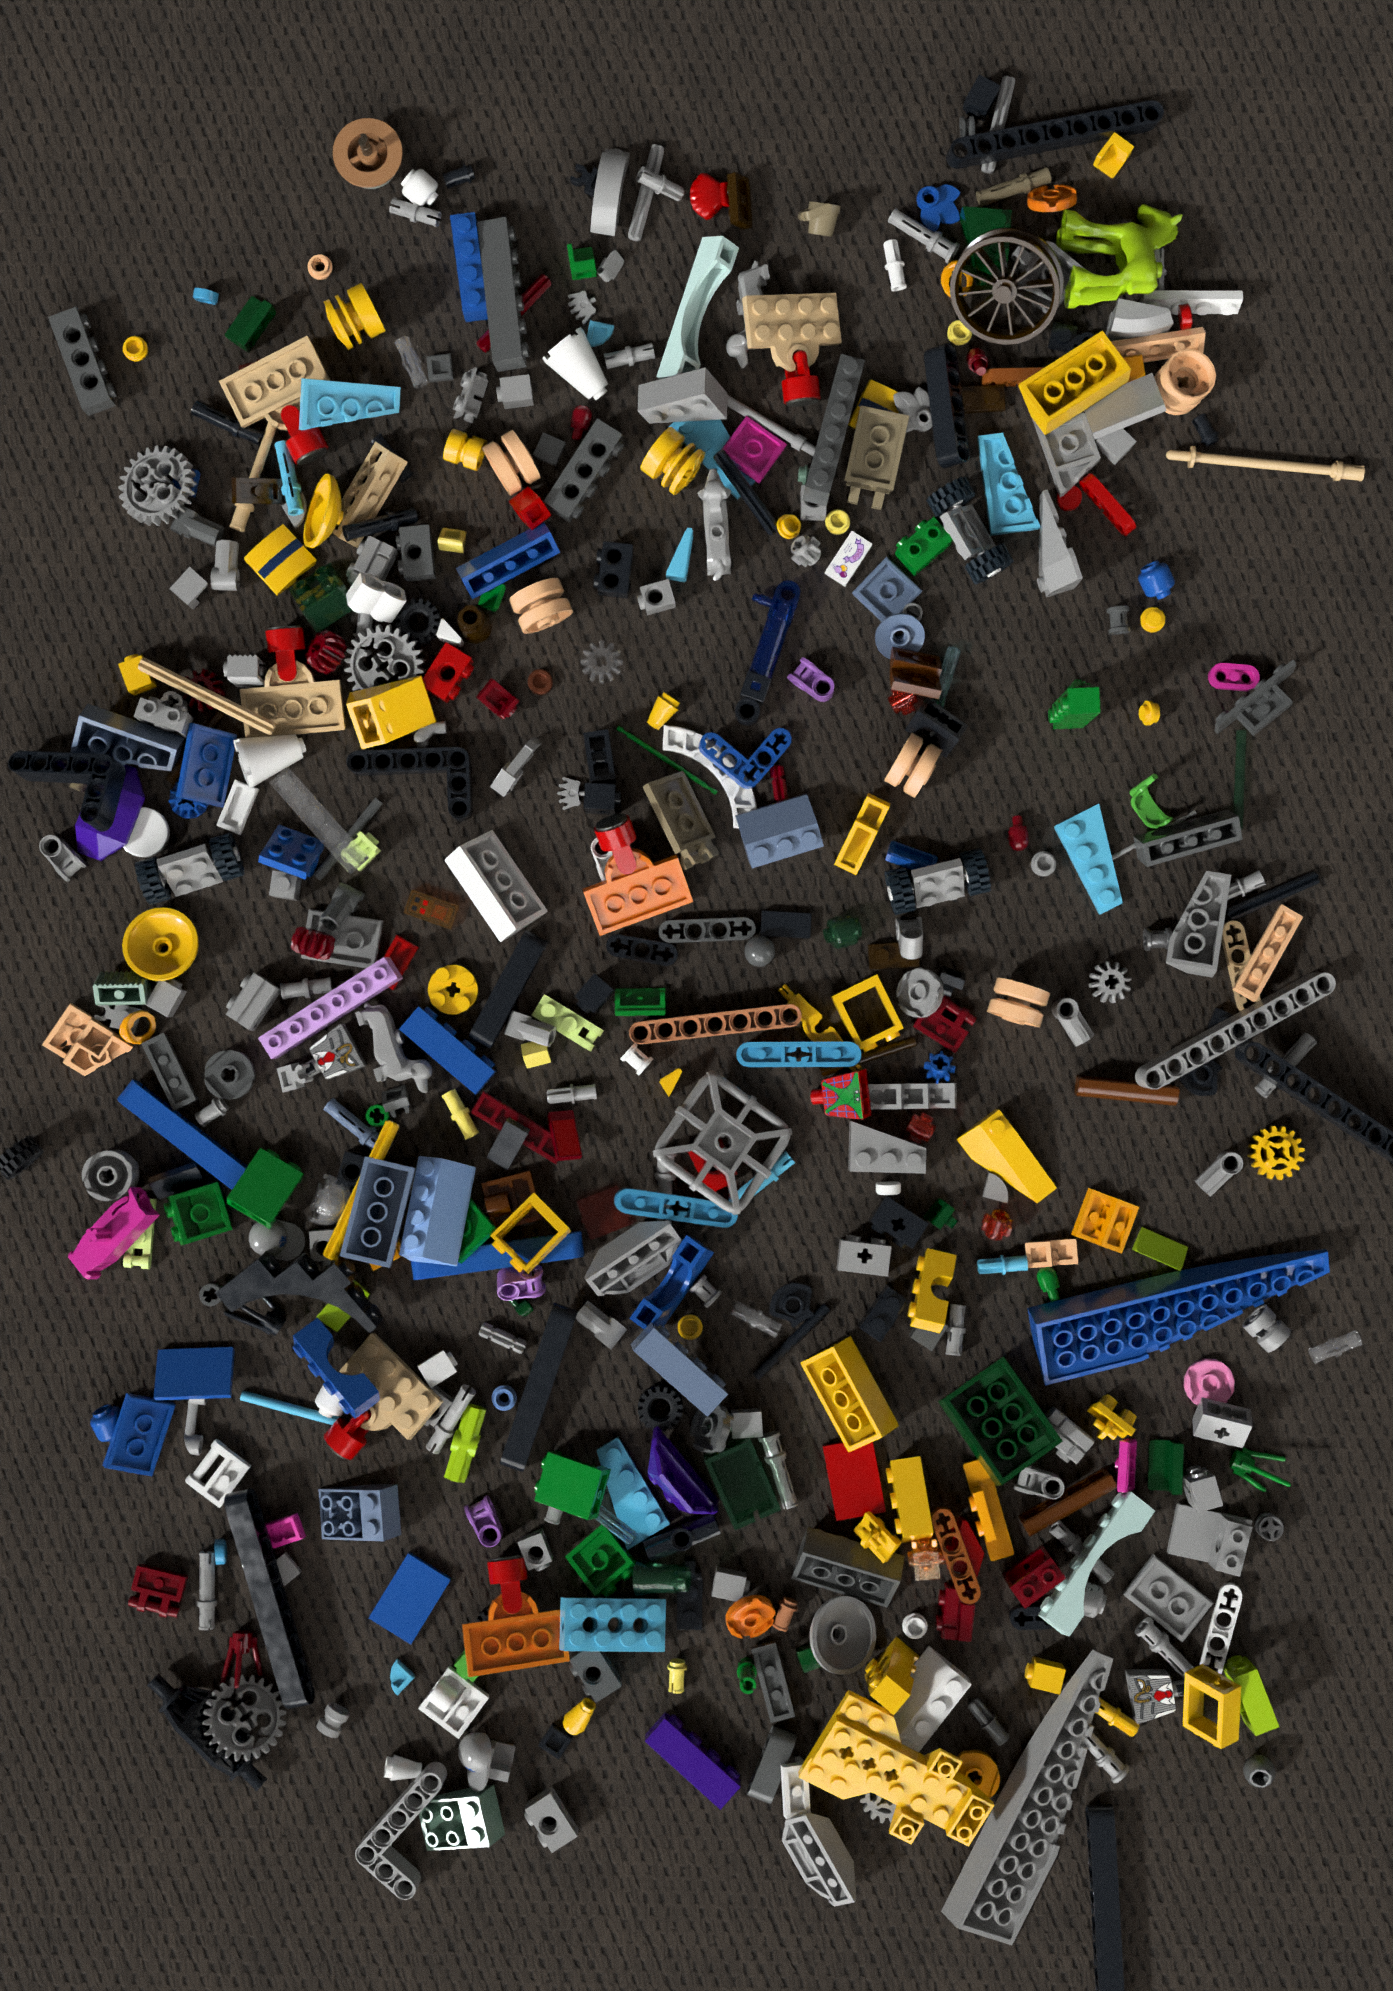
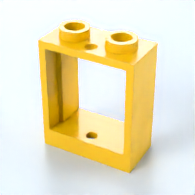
M877 974L831 997L852 1041L860 1049H863L864 1053L878 1047L876 1042L883 1038L888 1042L900 1036L899 1030L903 1029V1026ZM875 987L894 1026L861 1042L842 1002Z
M533 1193L490 1236L495 1240L492 1245L502 1255L507 1252L513 1258L509 1263L519 1273L524 1269L529 1274L571 1230ZM534 1207L558 1233L526 1263L502 1238Z
M1204 1664L1186 1671L1183 1726L1220 1749L1239 1740L1241 1686ZM1204 1693L1218 1701L1217 1724L1203 1716Z

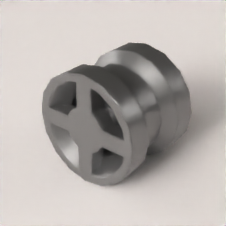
M1264 1512L1255 1519V1530L1263 1539L1275 1541L1282 1536L1284 1526L1275 1515Z

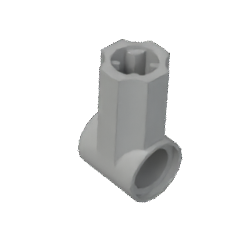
M231 540L216 541L215 568L213 567L211 571L212 590H239L240 583H237V581H240L238 542Z
M1059 998L1053 1002L1051 1006L1052 1014L1059 1020L1076 1047L1094 1036V1033L1079 1011L1075 1000ZM1064 1002L1070 1006V1012L1066 1016H1063L1060 1012V1006Z
M511 1010L504 1031L505 1035L523 1041L526 1039L547 1047L551 1046L556 1037L557 1027L533 1020V1017Z
M1223 1151L1194 1181L1211 1197L1229 1178L1241 1171L1243 1160L1235 1152ZM1228 1156H1233L1235 1159V1165L1231 1169H1226L1224 1166V1160Z
M589 1301L584 1304L576 1316L578 1322L595 1334L594 1336L611 1350L627 1331L618 1321L611 1316L605 1315Z

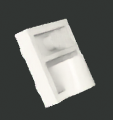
M449 1665L418 1709L459 1739L490 1695L469 1679L465 1680L460 1677L456 1670Z

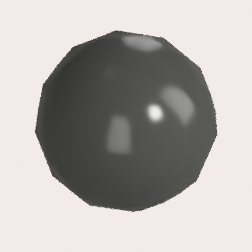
M755 936L746 943L744 955L751 965L763 967L774 958L775 946L766 936Z
M1253 1755L1244 1763L1243 1774L1250 1785L1257 1788H1265L1274 1781L1276 1768L1270 1758L1264 1755Z

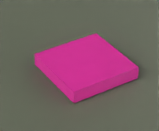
M746 416L722 449L726 451L740 471L757 483H760L787 444Z

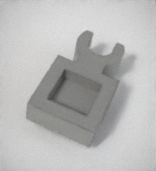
M98 1005L104 1007L106 1013L104 1016L95 1015L94 1018L98 1021L110 1019V1027L119 1029L125 1017L142 1009L128 1005H115V1009H112L110 1005ZM140 1018L134 1022L131 1028L132 1033H136Z
M298 1062L277 1068L283 1093L305 1087L304 1083L313 1081V1076L308 1077L306 1075V1068L310 1067L309 1063L299 1065Z

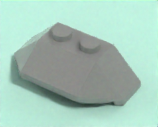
M669 1221L639 1222L598 1250L584 1278L597 1296L629 1293L670 1265L673 1259L672 1256L682 1239Z
M809 1812L786 1819L782 1842L805 1883L819 1895L829 1899V1903L834 1907L855 1902L854 1861L831 1820Z

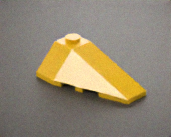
M999 1109L993 1110L956 1139L972 1160L1036 1203H1039L1057 1189Z

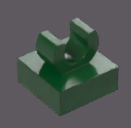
M939 1197L924 1216L926 1220L939 1229L944 1224L952 1229L958 1222L951 1216L955 1209Z

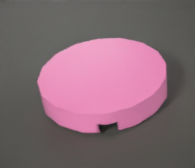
M1204 1358L1195 1361L1188 1368L1184 1376L1186 1395L1196 1405H1199L1202 1397L1226 1403L1234 1392L1235 1380L1232 1371L1224 1363L1216 1359Z

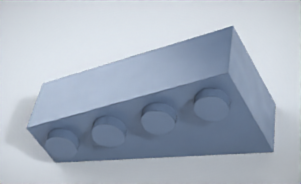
M87 704L79 715L70 753L107 754L124 766L126 764H135L141 768L172 771L180 757L184 737Z

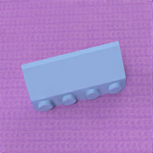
M418 1157L399 1255L415 1262L457 1266L474 1181L475 1167L443 1158Z

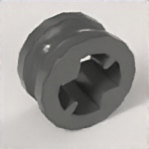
M964 116L960 117V137L975 135L973 116H969L968 119H965Z
M209 1283L201 1288L199 1298L204 1305L215 1306L221 1302L219 1297L209 1301L207 1299L209 1296H205L206 1291L214 1288L217 1292L221 1288L217 1283Z

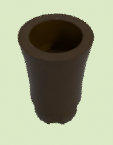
M467 605L459 611L457 618L458 631L465 641L478 644L490 636L492 631L491 620L480 608ZM470 620H477L474 624H469Z

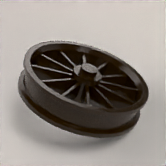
M1011 227L987 231L970 242L956 263L950 281L951 302L961 323L977 337L991 343L1003 345L1022 343L1040 334L1052 321L1064 291L1062 266L1053 249L1039 236L1023 229ZM1004 242L1022 246L1014 267H1011L1009 271L1007 269ZM998 243L1002 273L984 251L983 247ZM1026 247L1040 257V259L1019 274L1017 265ZM976 253L992 275L965 263ZM1043 263L1046 265L1051 276L1048 279L1020 281ZM962 272L989 285L962 287ZM1053 286L1052 301L1025 289ZM992 292L989 297L972 309L969 308L963 296ZM1021 298L1048 310L1037 320ZM995 299L999 303L990 324H987L980 320L975 313ZM1012 301L1031 325L1020 329L1015 328ZM1001 303L1006 304L1010 330L992 326Z

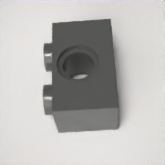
M429 524L399 527L400 535H396L397 550H401L402 560H398L399 574L404 575L407 582L436 579L432 530ZM413 549L422 550L418 558L412 559L409 557Z
M574 1651L570 1654L568 1666L575 1677L579 1675L584 1683L581 1685L588 1698L593 1697L597 1703L622 1687V1679L605 1652ZM595 1666L599 1668L600 1674L591 1676L588 1674L587 1669Z

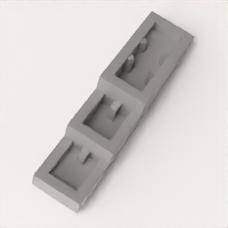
M956 1083L868 1084L871 1109L957 1108Z

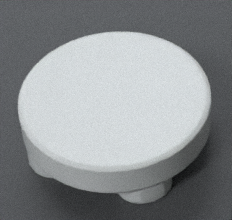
M142 807L128 844L123 848L130 854L143 858L152 857L162 852L166 848L170 836L169 825L165 817L154 809Z

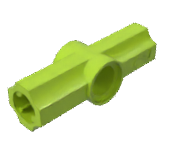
M468 1404L462 1414L459 1428L456 1429L450 1448L452 1452L444 1475L445 1478L457 1483H465L472 1457H475L477 1445L481 1438L479 1434L487 1409L474 1404Z

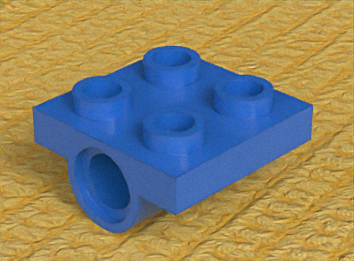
M278 825L260 853L258 862L306 880L307 877L311 878L316 870L325 841Z

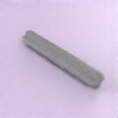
M1004 76L1002 78L990 132L1005 128L1015 85V78ZM996 162L982 164L981 171L992 174L995 170Z
M653 144L649 153L646 168L656 174H659L664 155L663 146ZM643 184L640 187L628 232V238L637 242L642 238L654 193L653 189Z

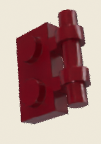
M944 995L941 1005L936 1012L928 1017L917 1018L912 1027L951 1052L956 1053L969 1033L960 1026L964 1021L972 1026L977 1017L969 1013L970 1010L964 1006L961 1008L950 1001V997ZM945 1009L957 1016L954 1022L941 1015Z
M139 1563L131 1590L140 1592V1597L130 1596L128 1606L135 1607L140 1612L147 1610L159 1613V1616L164 1618L168 1616L177 1618L180 1608L171 1606V1601L181 1602L188 1575ZM149 1595L162 1598V1602L150 1601Z

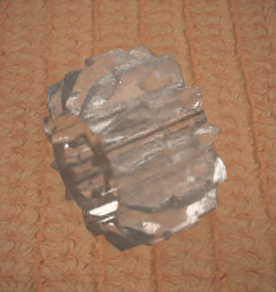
M601 640L599 642L600 648H596L595 644L591 643L592 652L588 650L583 651L587 658L581 659L580 662L581 665L587 666L583 669V673L585 675L591 673L590 681L593 682L599 676L600 684H604V676H607L608 680L612 682L614 678L611 672L617 675L621 673L620 669L616 666L623 665V660L616 659L621 655L620 650L612 652L614 648L613 643L604 648V641ZM602 657H605L607 665L604 667L602 664V667H598L596 660L598 658L602 660Z

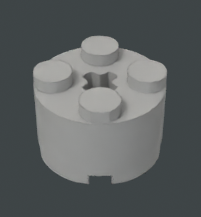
M116 1149L94 1154L86 1161L82 1169V1181L87 1192L95 1199L101 1201H112L128 1196V1190L130 1187L137 1186L140 1176L137 1161L127 1152ZM108 1171H112L114 1179L110 1180L111 1176L107 1174Z

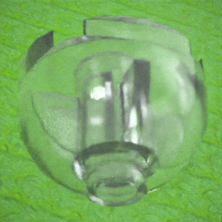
M324 1174L322 1178L326 1179L324 1184L318 1183L309 1208L314 1213L313 1217L308 1216V1221L328 1226L338 1222L350 1197V1191L346 1184L339 1181L337 1177Z

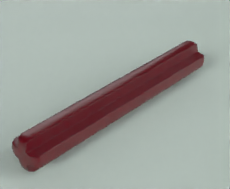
M541 274L522 294L524 310L521 311V316L551 286V281L546 275ZM489 329L477 341V346L485 353L491 348Z

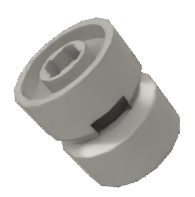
M1264 1304L1245 1319L1242 1327L1252 1337H1258L1257 1343L1269 1353L1287 1340L1291 1330L1282 1320H1275L1276 1314Z

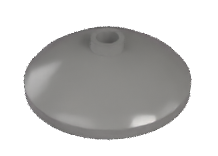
M837 1596L829 1599L817 1610L810 1627V1646L816 1661L825 1670L839 1675L854 1673L867 1663L876 1643V1625L872 1613L863 1602L853 1597Z

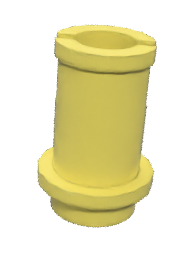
M674 1658L667 1665V1669L670 1670L668 1691L678 1694L684 1692V1671L687 1670L685 1660Z

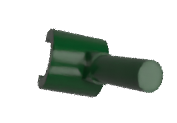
M516 1299L509 1301L521 1316H527L533 1311V1308L526 1299L520 1304Z

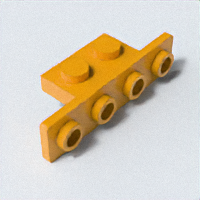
M978 1459L964 1463L963 1468L971 1492V1496L968 1497L971 1511H976L979 1521H975V1526L979 1537H984L990 1560L995 1561L1014 1555L994 1482Z

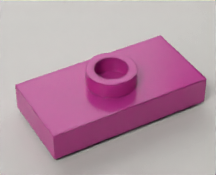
M1127 1438L1120 1441L1119 1456L1115 1462V1470L1118 1472L1117 1492L1126 1493L1135 1489L1136 1439Z
M298 1513L265 1523L273 1549L306 1537Z

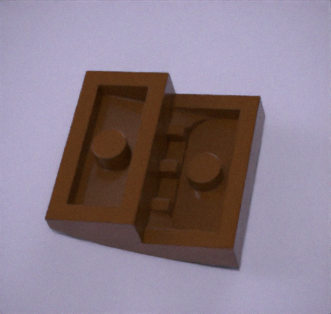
M892 647L890 655L891 689L939 699L942 692L939 679L942 672L940 657Z

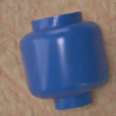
M1156 560L1140 569L1141 573L1138 576V581L1147 597H1157L1159 600L1171 594L1170 589L1174 586L1175 579L1166 563H1159Z
M106 1404L92 1413L93 1417L90 1420V1425L99 1441H111L121 1410L119 1407Z

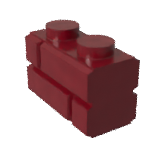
M944 1583V1590H939L938 1605H942L941 1615L936 1616L935 1629L939 1631L942 1639L971 1642L975 1603L966 1604L962 1602L954 1584ZM964 1585L965 1591L962 1594H967L968 1597L973 1596L972 1591L975 1588L971 1589L969 1585Z

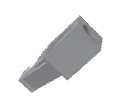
M535 737L531 738L512 762L509 761L501 769L490 787L503 797L510 794L523 775V770L521 769L533 757L534 751L542 742Z

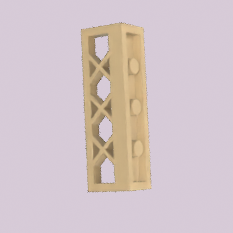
M375 441L341 500L343 519L338 529L335 526L332 533L347 542L342 531L343 525L375 518L408 462ZM380 451H381V452H382L381 456L379 457L378 461L375 462L377 456L379 455V453H380ZM368 475L367 480H366L365 483L363 484V480H364L365 477ZM353 497H355L353 504L350 506ZM364 537L350 540L347 543L358 548Z

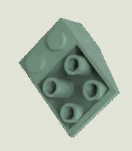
M486 1785L479 1792L473 1791L470 1787L436 1795L419 1813L427 1851L490 1847L505 1835L494 1785Z

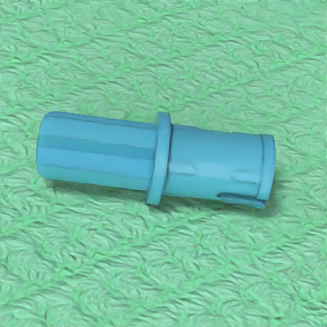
M1000 1255V1258L977 1260V1271L979 1274L1002 1273V1275H1005L1006 1272L1028 1271L1027 1256L1004 1257V1255Z

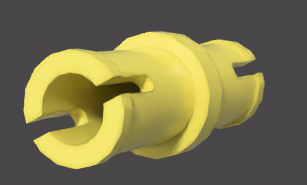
M453 1089L443 1094L442 1098L452 1114V1121H456L465 1140L477 1135L479 1131L469 1115V1108H465L456 1092L457 1090Z

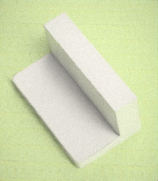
M800 1756L795 1757V1763L781 1764L783 1815L786 1819L806 1812L811 1813L809 1782L798 1777V1771L804 1763Z

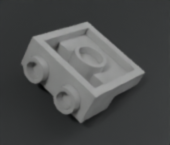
M150 696L148 700L140 697L134 714L137 720L187 739L189 723L193 721V717L187 713L188 709L173 704L172 708L163 705L164 701Z

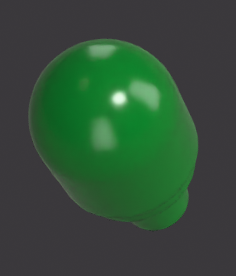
M1042 1267L1037 1273L1040 1289L1048 1293L1050 1302L1059 1300L1057 1288L1060 1287V1282L1056 1271L1051 1267Z

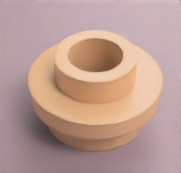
M318 254L309 260L308 271L314 279L324 280L331 275L333 265L327 256ZM319 264L325 266L323 271H317L316 267Z

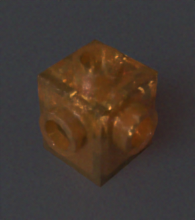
M921 1538L917 1541H911L912 1551H907L909 1567H914L915 1581L941 1579L939 1564H944V1556L942 1550L937 1547V1540Z

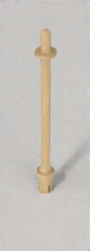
M269 422L249 478H260L277 429ZM235 503L236 509L229 527L245 532L250 513L254 512L255 506L253 504Z
M1191 446L1189 451L1169 450L1166 453V457L1169 460L1187 461L1188 468H1193L1195 462L1330 475L1333 481H1340V479L1362 481L1365 474L1364 465L1343 464L1342 461H1336L1332 465L1200 453L1196 452V446Z

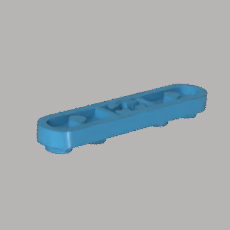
M746 1042L739 1046L736 1056L739 1063L745 1067H852L860 1062L862 1052L854 1042ZM801 1047L802 1052L812 1053V1056L802 1057L801 1061L797 1062L796 1057L786 1056V1053L796 1052L797 1048Z
M622 1188L614 1197L616 1208L625 1214L722 1228L732 1226L738 1218V1215H732V1213L723 1210L709 1199L634 1188ZM676 1201H678V1204L688 1208V1211L679 1210L674 1215L673 1210L663 1207L664 1204L675 1205Z

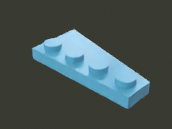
M301 378L299 430L399 413L401 387Z
M721 420L673 422L669 427H673L685 436L683 444L687 446L690 443H694L696 445L694 452L698 449L706 452L702 462L708 470L716 469L723 485L731 490V494L736 499H739L741 497L713 459V456L730 439V435ZM740 471L749 485L752 486L755 481Z
M996 433L978 436L977 443L990 536L1039 530L1041 526L1035 517L1031 501L1026 495L1022 479L1018 475L1004 434Z
M1097 804L1054 826L1099 915L1122 904L1123 901L1100 805Z
M616 1437L598 1448L597 1454L601 1466L611 1469L607 1487L624 1543L628 1550L668 1526L670 1522L620 1438Z

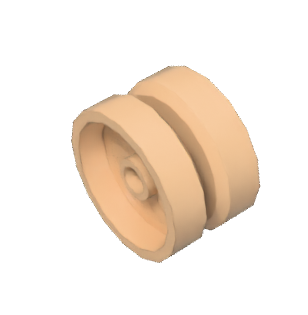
M510 430L501 436L505 453L493 441L482 447L502 485L508 494L512 496L522 489L517 473L528 484L535 482L541 477L528 449L521 442L517 434Z
M549 578L536 582L510 597L509 602L513 611L517 614H522L518 622L524 634L544 630L565 620L573 613L569 600L567 598H560L564 593V589L559 578Z
M911 733L884 781L896 787L901 783L904 776L907 775L909 778L903 787V791L915 798L922 785L927 783L934 771L935 763L942 749L930 744L921 756L917 753L923 744V739Z
M998 977L993 990L996 994L1006 997L1007 1000L1000 998L990 999L987 1012L1020 1025L1026 1024L1040 1027L1044 1015L1041 1011L1031 1008L1030 1005L1038 1007L1047 1006L1050 993L1024 983Z

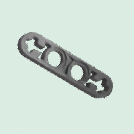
M746 917L668 920L659 927V936L666 943L748 940L753 937L756 927L755 923ZM729 922H735L734 927H740L742 922H746L747 926H751L752 930L748 931L746 936H742L741 931H734L735 937H730L731 928ZM716 923H723L726 926L727 932L724 936L717 937L713 934L712 927ZM679 924H685L683 931L685 939H680L681 934H673L672 939H668L667 935L662 933L663 930L667 929V925H672L673 929H680ZM691 924H698L702 928V934L699 937L692 938L688 935L687 930Z

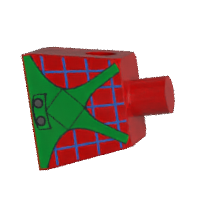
M866 1068L828 1077L822 1080V1089L811 1090L810 1098L812 1104H824V1112L827 1116L865 1119L871 1116Z

